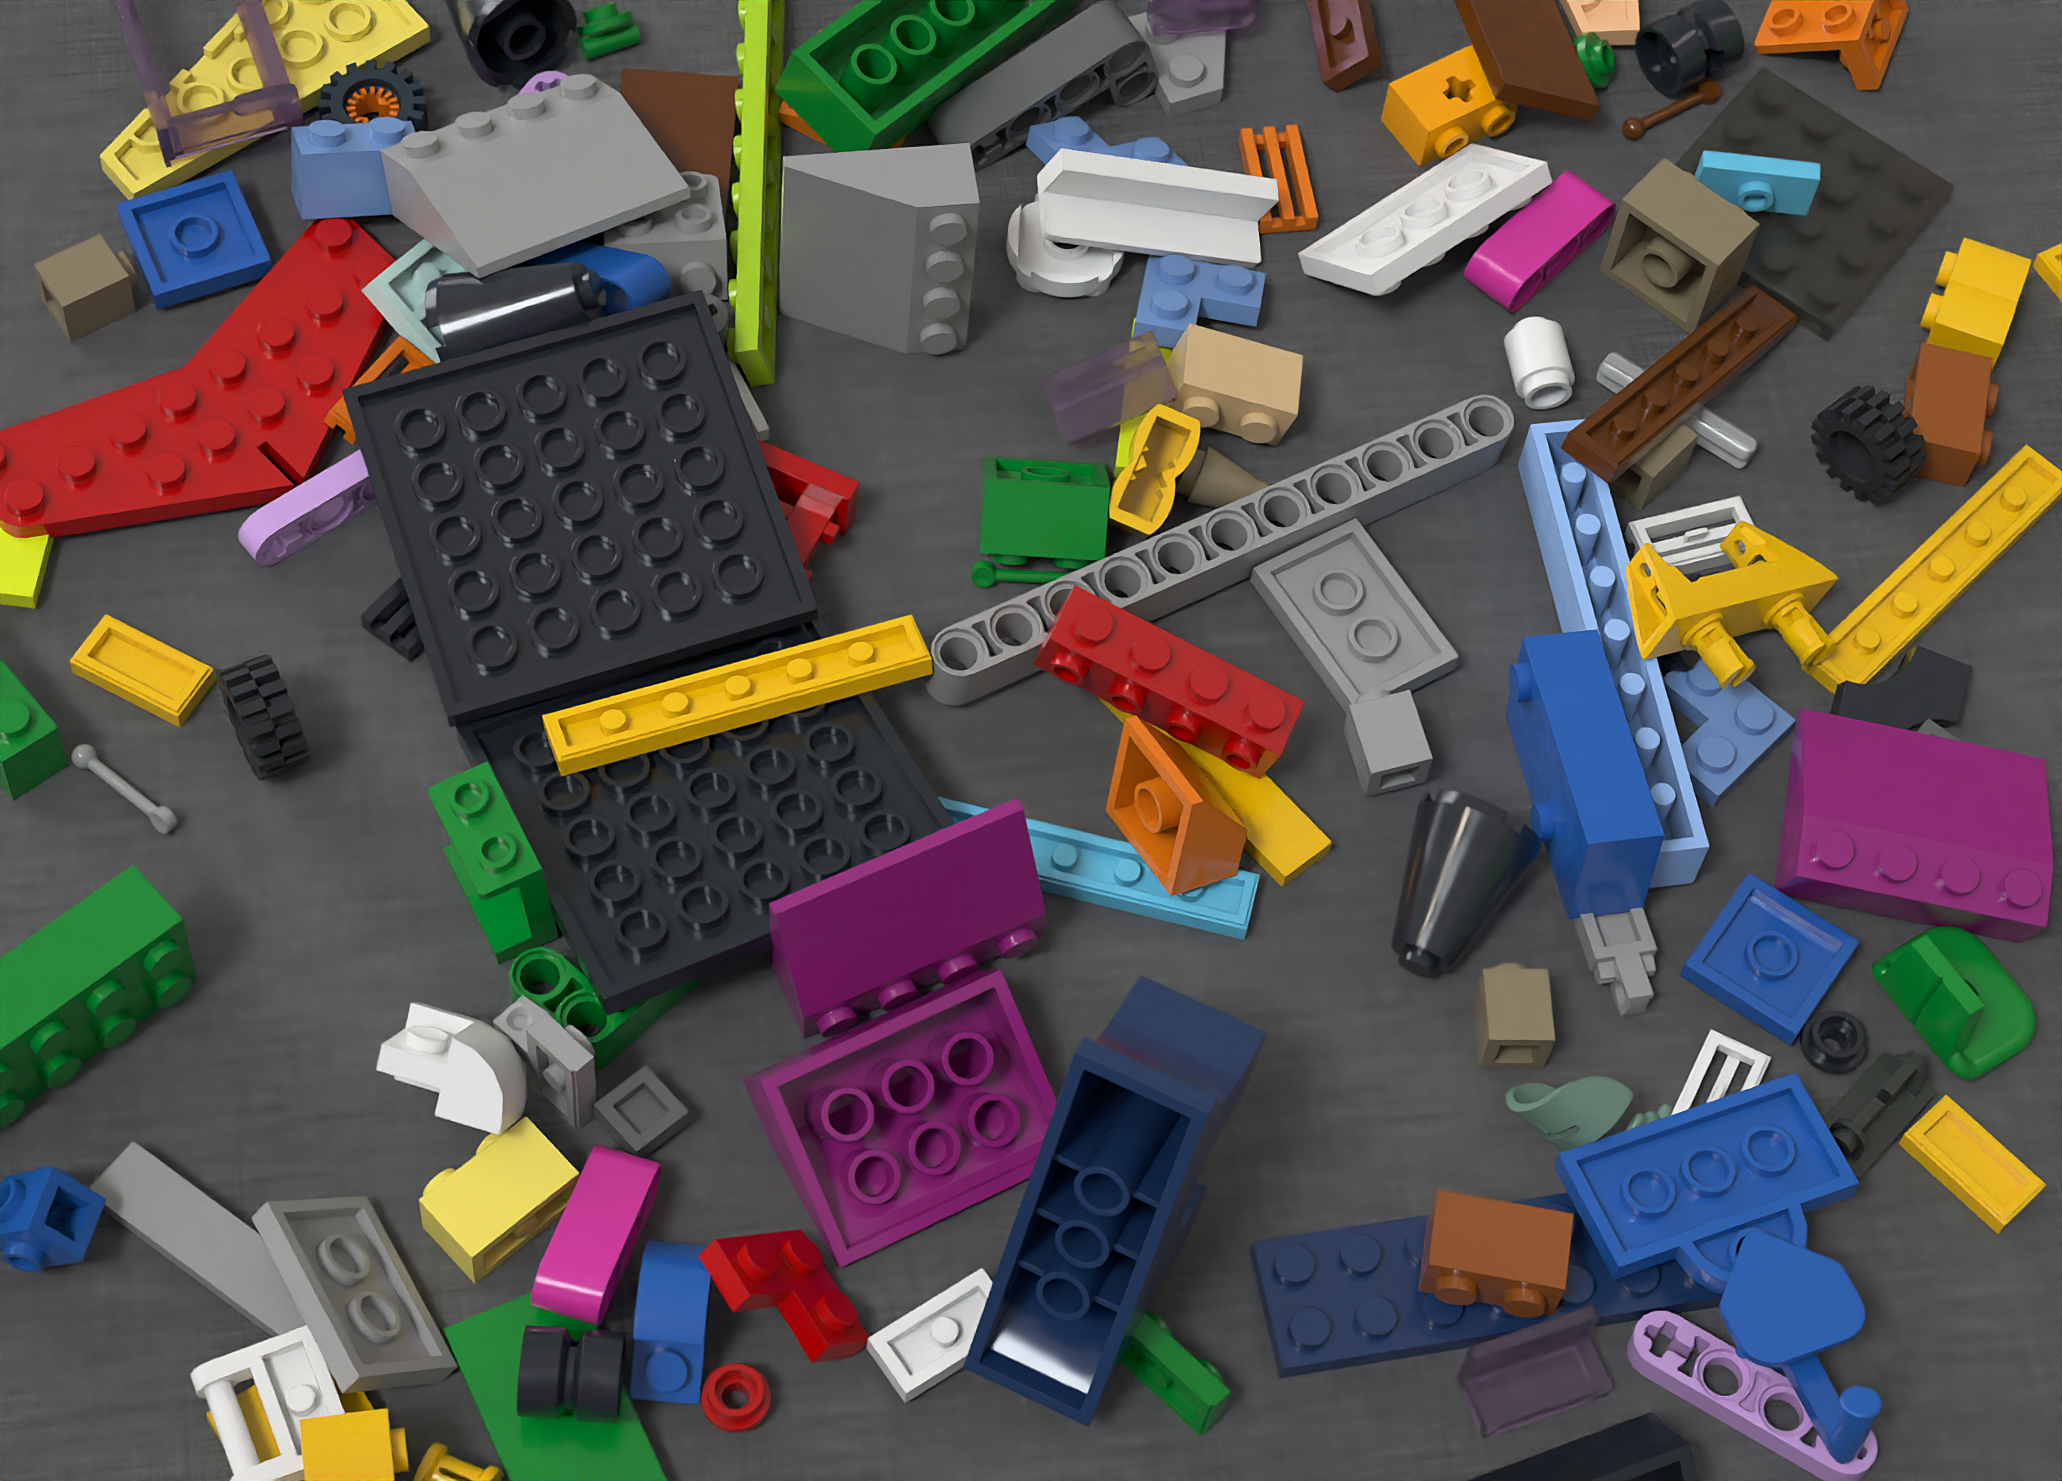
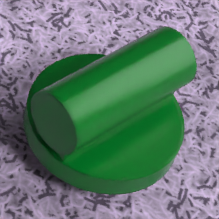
M616 2L602 4L583 11L585 22L576 26L579 48L586 61L641 42L640 33L636 23L633 21L630 9L618 11Z
M1587 32L1581 34L1579 38L1572 39L1593 89L1606 87L1609 83L1610 74L1615 71V57L1608 41L1600 40L1594 32Z

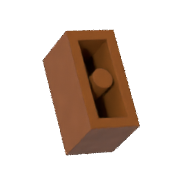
M1922 342L1907 375L1903 406L1906 409L1902 412L1906 420L1911 417L1915 419L1918 426L1913 432L1914 434L1923 435L1926 443L1920 449L1927 452V460L1922 463L1924 468L1916 477L1965 487L1974 466L1984 467L1986 464L1993 434L1991 431L1984 430L1985 418L1990 419L1999 389L1998 384L1990 382L1993 358Z
M1438 1189L1427 1216L1418 1291L1435 1294L1436 1298L1440 1301L1452 1305H1469L1476 1301L1503 1306L1506 1312L1518 1317L1534 1318L1543 1314L1553 1316L1566 1290L1574 1214Z

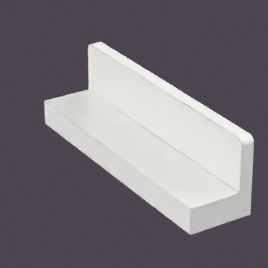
M1061 148L1037 175L1041 234L1043 239L1047 241L1158 256L1178 254L1190 260L1239 265L1247 268H1254L1261 261L1258 220L1279 201L1277 179Z

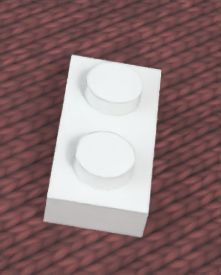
M983 1268L867 1339V1350L904 1403H907L963 1367L993 1283Z

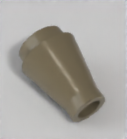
M1207 446L1205 451L1197 448L1189 465L1178 475L1175 483V492L1186 496L1185 503L1220 508L1268 487L1269 483L1256 478L1210 446Z

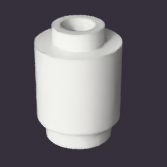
M1529 317L1519 321L1504 339V346L1516 393L1525 400L1528 407L1542 410L1559 406L1572 395L1571 386L1575 380L1562 327L1557 322L1546 320L1543 317Z

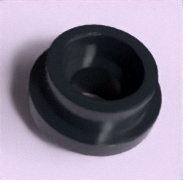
M1830 1010L1814 1015L1807 1021L1800 1035V1047L1804 1057L1813 1067L1824 1073L1835 1075L1848 1073L1860 1064L1866 1053L1867 1041L1861 1024L1855 1017L1844 1011ZM1832 1039L1836 1041L1842 1051L1828 1048L1822 1040Z

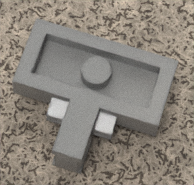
M521 996L518 998V1001L513 1003L499 1017L495 1018L493 1026L496 1030L510 1038L520 1057L529 1065L531 1089L574 1129L577 1127L581 1129L595 1117L593 1104L596 1103L595 1085L597 1082L595 1079L594 1048L577 1028L572 1025H567L565 1028L561 1027L548 1012L526 997Z

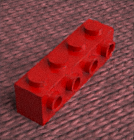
M1076 585L1057 611L1033 662V665L1051 673L1057 679L1091 693L1122 712L1134 716L1137 715L1144 721L1166 731L1172 737L1189 743L1223 760L1229 766L1247 772L1259 779L1281 756L1305 702Z

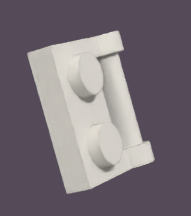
M307 1325L208 1361L194 1369L191 1373V1379L197 1396L207 1399L234 1476L229 1481H301L305 1479L300 1419L345 1414L325 1359ZM250 1378L254 1380L281 1456L260 1463L234 1391L237 1383Z

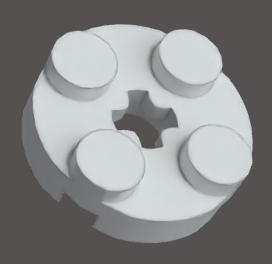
M1038 193L1035 195L1034 202L1026 205L1022 210L1020 205L1010 218L1006 243L1007 256L1010 264L1016 271L1017 282L1027 291H1040L1059 297L1099 296L1109 289L1110 281L1122 266L1125 251L1083 245L1073 249H1063L1054 244L1058 242L1043 239Z

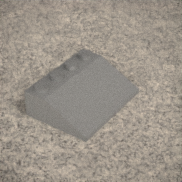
M591 74L568 76L560 82L559 86L539 93L516 95L510 98L508 104L487 112L463 114L455 120L454 124L432 132L419 131L408 134L401 140V143L380 150L393 216L479 279L691 198L688 184L623 96Z
M970 143L783 156L779 272L780 314L905 354L922 352L943 354L951 350L966 349L980 209Z

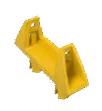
M1745 521L1738 522L1719 546L1722 551H1725L1734 565L1735 569L1701 577L1695 582H1690L1674 565L1669 566L1657 554L1650 543L1643 544L1625 568L1633 626L1641 657L1647 660L1685 649L1687 651L1695 650L1700 654L1701 660L1718 680V684L1723 690L1729 684L1733 687L1738 686L1756 668L1753 660L1747 657L1733 639L1735 636L1766 628L1776 629L1781 633L1783 640L1798 657L1799 663L1804 668L1810 662L1814 666L1820 663L1836 647V642L1826 634L1815 618L1809 613L1838 580V577L1813 558ZM1740 540L1745 544L1744 554L1739 550ZM1759 555H1761L1766 560V562H1764V560H1760L1753 564V562L1757 559ZM1646 563L1651 571L1650 576L1646 574L1644 569ZM1656 595H1657L1658 598L1661 600V602L1665 605V608H1664V606L1660 603V601L1657 599Z

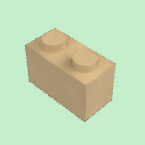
M1190 323L1169 355L1164 405L1199 420L1200 427H1209L1241 436L1249 442L1266 443L1276 446L1298 416L1303 355Z

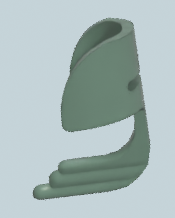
M1590 1076L1575 1079L1558 1089L1542 1083L1518 1084L1507 1092L1506 1104L1556 1149L1565 1152L1595 1142L1602 1137L1623 1115L1633 1098V1093L1628 1087L1614 1079L1603 1076ZM1664 1104L1658 1108L1657 1112L1647 1111L1644 1114L1638 1113L1631 1119L1626 1130L1670 1116L1673 1109L1670 1105Z

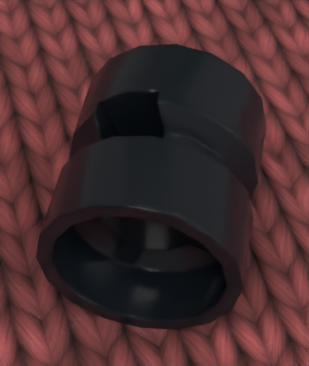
M1698 0L1679 10L1676 15H1667L1644 26L1638 31L1635 40L1636 55L1642 72L1650 84L1664 95H1674L1698 83L1704 76L1711 77L1737 64L1742 60L1745 51L1741 25L1731 8L1722 0Z
M526 1325L519 1363L517 1416L558 1419L563 1411L568 1408L573 1410L578 1421L617 1424L620 1415L624 1381L626 1332L587 1329L579 1340H572L568 1330L564 1327Z

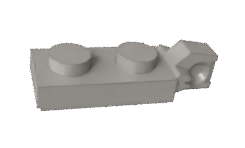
M1643 908L1594 916L1593 913L1580 914L1579 918H1573L1590 971L1594 972L1598 985L1610 983L1612 996L1620 1016L1625 1017L1646 1013L1649 999L1653 998L1654 995L1648 976H1654L1656 971L1654 956L1657 947Z

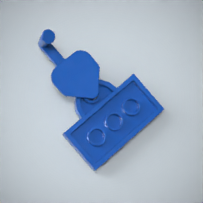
M1797 1073L1559 1153L1554 1168L1613 1279L1616 1280L1675 1259L1692 1280L1710 1291L1722 1295L1719 1304V1314L1742 1355L1759 1366L1769 1368L1782 1367L1830 1456L1839 1464H1848L1858 1456L1867 1439L1875 1417L1882 1410L1881 1397L1873 1389L1864 1386L1850 1387L1839 1397L1816 1354L1853 1340L1864 1324L1865 1307L1852 1281L1840 1263L1806 1249L1808 1226L1803 1213L1854 1196L1859 1181Z

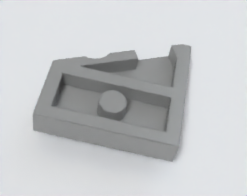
M1187 0L1128 17L1149 45L1159 74L1158 83L1153 91L1168 118L1221 102L1224 79L1227 0Z

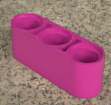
M1571 170L1565 171L1477 249L1465 268L1464 278L1508 312H1516L1604 232L1614 217L1617 205Z
M599 1144L593 1147L539 1266L531 1295L532 1306L600 1326L653 1206L662 1175L663 1165L661 1163Z

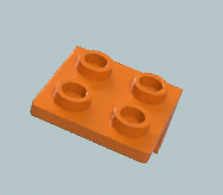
M1771 0L1754 45L1758 54L1839 50L1840 61L1845 68H1848L1856 89L1875 90L1879 89L1909 8L1905 0Z

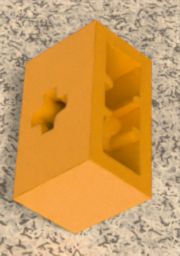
M1470 45L1389 83L1381 121L1416 164L1422 167L1439 158L1447 159L1462 150L1466 145L1487 135L1495 137L1503 133L1515 120L1518 104L1494 98L1474 47Z

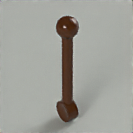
M1703 81L1700 83L1697 92L1641 119L1628 118L1622 125V133L1626 138L1636 140L1643 135L1645 129L1699 103L1713 105L1719 99L1721 87L1714 81Z

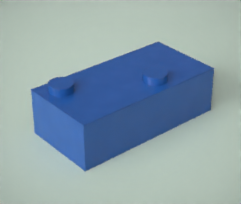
M1598 630L1523 637L1517 664H1511L1509 668L1510 695L1505 717L1532 801L1530 814L1531 828L1538 835L1541 842L1545 844L1567 919L1579 918L1580 914L1593 913L1594 916L1643 908L1665 834Z

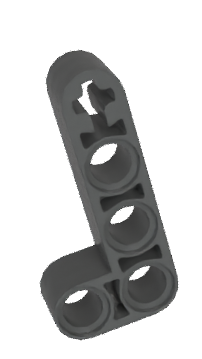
M1104 0L1090 6L944 101L930 115L928 129L940 145L970 143L974 171L978 172L1027 141L1030 126L1056 121L1104 90L1108 92L1114 102L1120 107H1128L1141 102L1156 87L1159 74L1149 45L1119 5L1113 0Z

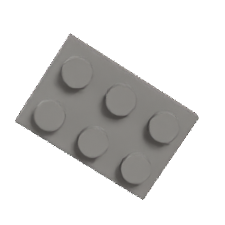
M1357 518L1253 568L1251 583L1346 714L1349 705L1354 704L1359 697L1376 690H1389L1391 694L1407 690L1413 691L1456 668L1459 655Z
M367 1196L268 1201L251 1218L266 1246L268 1255L274 1261L293 1297L300 1316L306 1322L327 1363L329 1372L335 1378L343 1394L440 1383L458 1367Z

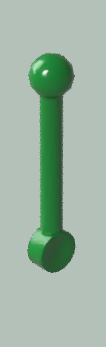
M982 560L974 563L972 566L971 580L974 585L981 588L989 587L995 581L1049 583L1072 572L995 569L991 562Z

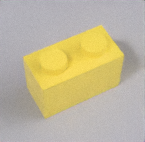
M525 1116L500 1135L490 1133L479 1145L476 1155L459 1169L448 1168L428 1183L423 1191V1197L419 1199L422 1226L472 1282L476 1284L563 1215L580 1177L579 1172Z

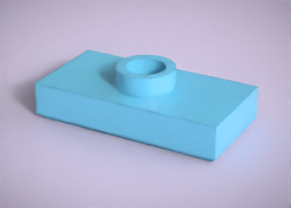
M1706 150L1702 153L1695 177L1700 183L1726 201L1746 211H1768L1807 216L1820 182V164Z

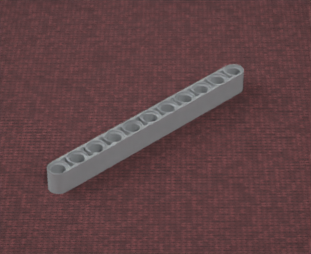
M1478 395L953 624L939 632L932 642L930 656L932 658L933 674L925 676L924 683L926 689L935 700L945 705L957 706L966 704L1042 670L1033 665V662L1055 618L1054 614L1057 613L1075 585L1150 622L1251 577L1254 567L1354 518H1357L1360 524L1365 526L1484 473L1494 467L1499 460L1514 427V415L1510 407L1503 400L1495 396ZM1475 431L1481 432V433L1485 434L1486 436H1482V435L1476 433ZM1424 453L1431 454L1435 456L1437 459L1431 458L1425 455ZM1372 475L1380 476L1386 479L1387 481H1380L1374 478ZM1321 497L1328 498L1336 504H1329L1323 501ZM1268 520L1278 521L1285 526V528L1277 527L1271 524ZM1216 543L1226 544L1234 550H1224L1218 547ZM1163 567H1174L1178 569L1182 574L1170 573L1166 571ZM1108 590H1120L1129 597H1117ZM999 638H1014L1022 645L1010 646L1003 643ZM944 662H959L968 669L962 671L953 670L947 667Z

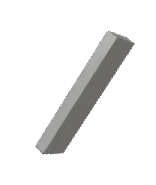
M133 1141L89 1187L92 1191L106 1198L102 1209L104 1212L270 1336L276 1337L307 1325L300 1316L296 1303L274 1261L268 1255L260 1234Z

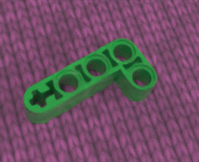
M537 947L522 952L513 961L509 973L512 1004L518 1001V998L524 996L548 1012L563 1028L567 1025H572L575 1028L592 1025L602 1030L596 1036L587 1037L595 1051V1071L610 1064L707 977L704 976L607 1016L586 976L564 956L553 949ZM538 983H546L555 987L551 992L541 995L532 994L526 990L528 987Z

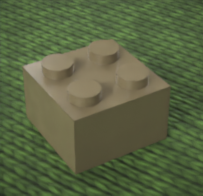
M1663 158L1622 199L1600 271L1691 334L1710 319L1734 295L1760 223L1748 216L1742 208L1729 203L1700 183L1694 175L1681 170Z

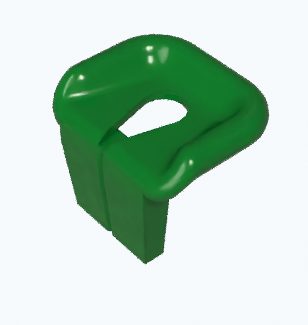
M1937 926L1927 929L1880 957L1871 966V974L1877 984L1908 1022L1913 1025V1028L1944 1066L1962 1080L1972 1081L1980 1078L2025 1049L2034 1036L2036 1013L2031 1000L1978 937L1964 929L1953 926Z

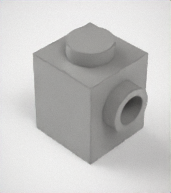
M1376 690L1362 695L1354 704H1350L1343 730L1365 797L1425 783L1433 757L1411 691L1407 690L1391 694L1389 690Z

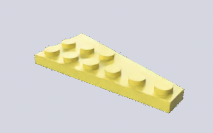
M248 0L203 47L204 56L191 70L182 69L169 83V93L153 109H144L100 155L102 170L128 200L175 187L318 106V99L321 100L320 91L323 85L331 86L330 76L336 71L346 77V65L356 62L359 71L367 69L366 60H376L377 69L381 70L385 67L386 61L393 63L430 42L429 25L405 0Z

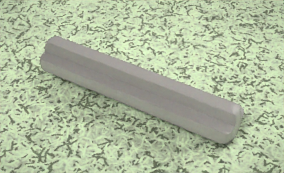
M1611 352L1599 366L1596 380L1617 394L1642 374L1645 369L1618 352ZM1705 406L1701 407L1685 421L1688 427L1699 435L1696 441L1698 445L1737 469L1744 468L1757 450L1759 442L1754 436Z

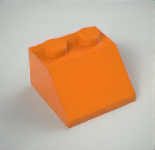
M1137 715L1125 718L1105 811L1170 896L1236 876L1248 831L1241 815L1229 807L1212 785L1207 772L1195 764L1179 743Z

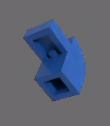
M647 1240L641 1264L636 1301L629 1399L699 1405L706 1333L711 1311L713 1279L698 1255L707 1246Z

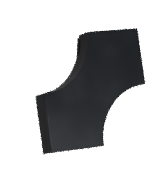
M1916 645L1907 650L1896 672L1886 681L1875 684H1860L1846 680L1838 684L1830 714L1904 730L1913 726L1923 725L1929 718L1940 727L1949 728L1959 722L1973 666Z

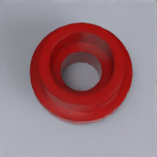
M730 1363L720 1366L711 1372L703 1383L701 1389L702 1411L707 1420L722 1431L740 1433L751 1430L763 1421L769 1411L771 1401L769 1384L762 1373L752 1366L742 1363ZM730 1392H741L746 1395L749 1401L743 1408L731 1409L722 1400Z

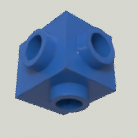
M41 1166L35 1171L5 1176L3 1182L0 1183V1251L3 1252L2 1260L16 1269L31 1273L41 1272L42 1268L82 1262L106 1198L77 1182L70 1174L54 1167Z

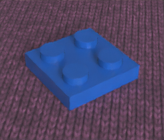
M232 169L116 204L119 221L157 310L263 278L272 269L271 258Z
M1749 872L1690 955L1679 976L1791 1046L1855 952L1860 941Z

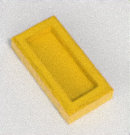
M107 614L104 615L69 661L72 673L180 728L216 681L214 668Z
M1945 1095L1917 1121L1898 1143L1998 1235L2041 1194L2046 1186L2039 1177L1948 1095Z

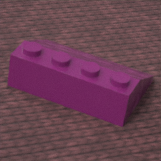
M1800 708L1797 711L1774 883L1775 889L1786 896L1932 926L1958 927L1972 934L2015 943H2021L2047 928L2054 861L2045 759Z
M1015 798L769 903L770 935L774 949H771L772 972L803 1038L806 1039L818 1033H821L822 1037H832L853 1027L858 1022L857 1016L880 1006L883 1011H891L913 1001L918 996L919 989L940 980L944 985H948L976 972L979 968V963L1000 954L1004 959L1015 958L1034 948L1039 942L1038 938L1044 934L1046 909L1026 817L1019 799Z
M1001 969L978 970L742 1079L773 1150L835 1264L839 1268L1030 1178L1057 1102Z

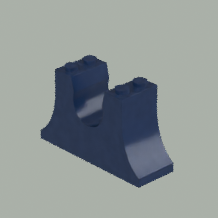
M1140 975L1099 1037L1093 1041L1084 1036L1074 1051L963 1368L1090 1427L1144 1314L1147 1312L1166 1275L1189 1237L1208 1188L1198 1183L1197 1180L1215 1142L1231 1117L1249 1082L1267 1032Z

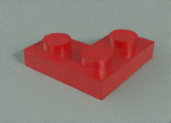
M802 1229L714 1239L698 1255L732 1312L777 1307L811 1363L854 1357L867 1345L869 1336L857 1319V1311L854 1305L840 1292L822 1263L819 1249L805 1236Z

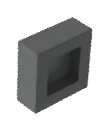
M647 1065L643 1066L593 1104L595 1118L628 1154L642 1158L689 1123V1111Z

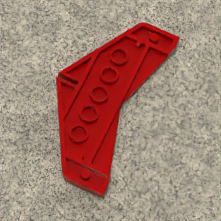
M351 217L316 219L184 367L0 430V528L7 534L17 538H31L48 534L52 538L270 503L294 489V484L266 458L267 455L298 486L311 479L338 425L334 429L323 422L325 417L343 397L342 389L352 387L365 373L389 324L361 290L396 262V260Z

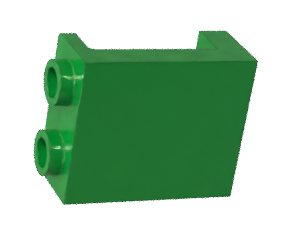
M486 761L430 786L428 789L429 799L452 843L443 848L446 861L498 965L517 957L528 949L537 948L559 938L555 920L551 914V903L542 867L489 763Z

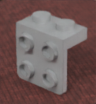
M692 171L679 173L690 188L691 198L603 231L604 246L646 254L655 258L664 266L671 281V294L668 299L703 290V293L714 295L720 300H728L727 241L717 177Z

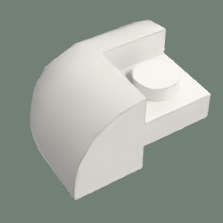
M413 1002L410 1005L405 1029L381 1044L376 1070L394 1075L395 1080L438 1092L439 1098L435 1116L500 1135L521 1118L527 1100L526 1065L510 1038L485 1022L421 1002Z

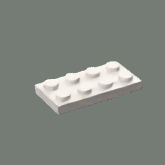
M1471 143L1299 252L1298 256L1304 274L1373 296L1390 293L1401 285V280L1421 267L1430 266L1442 260L1445 252L1461 241L1484 233L1488 229L1489 223L1506 212L1527 205L1532 200L1534 194L1552 183L1547 162Z

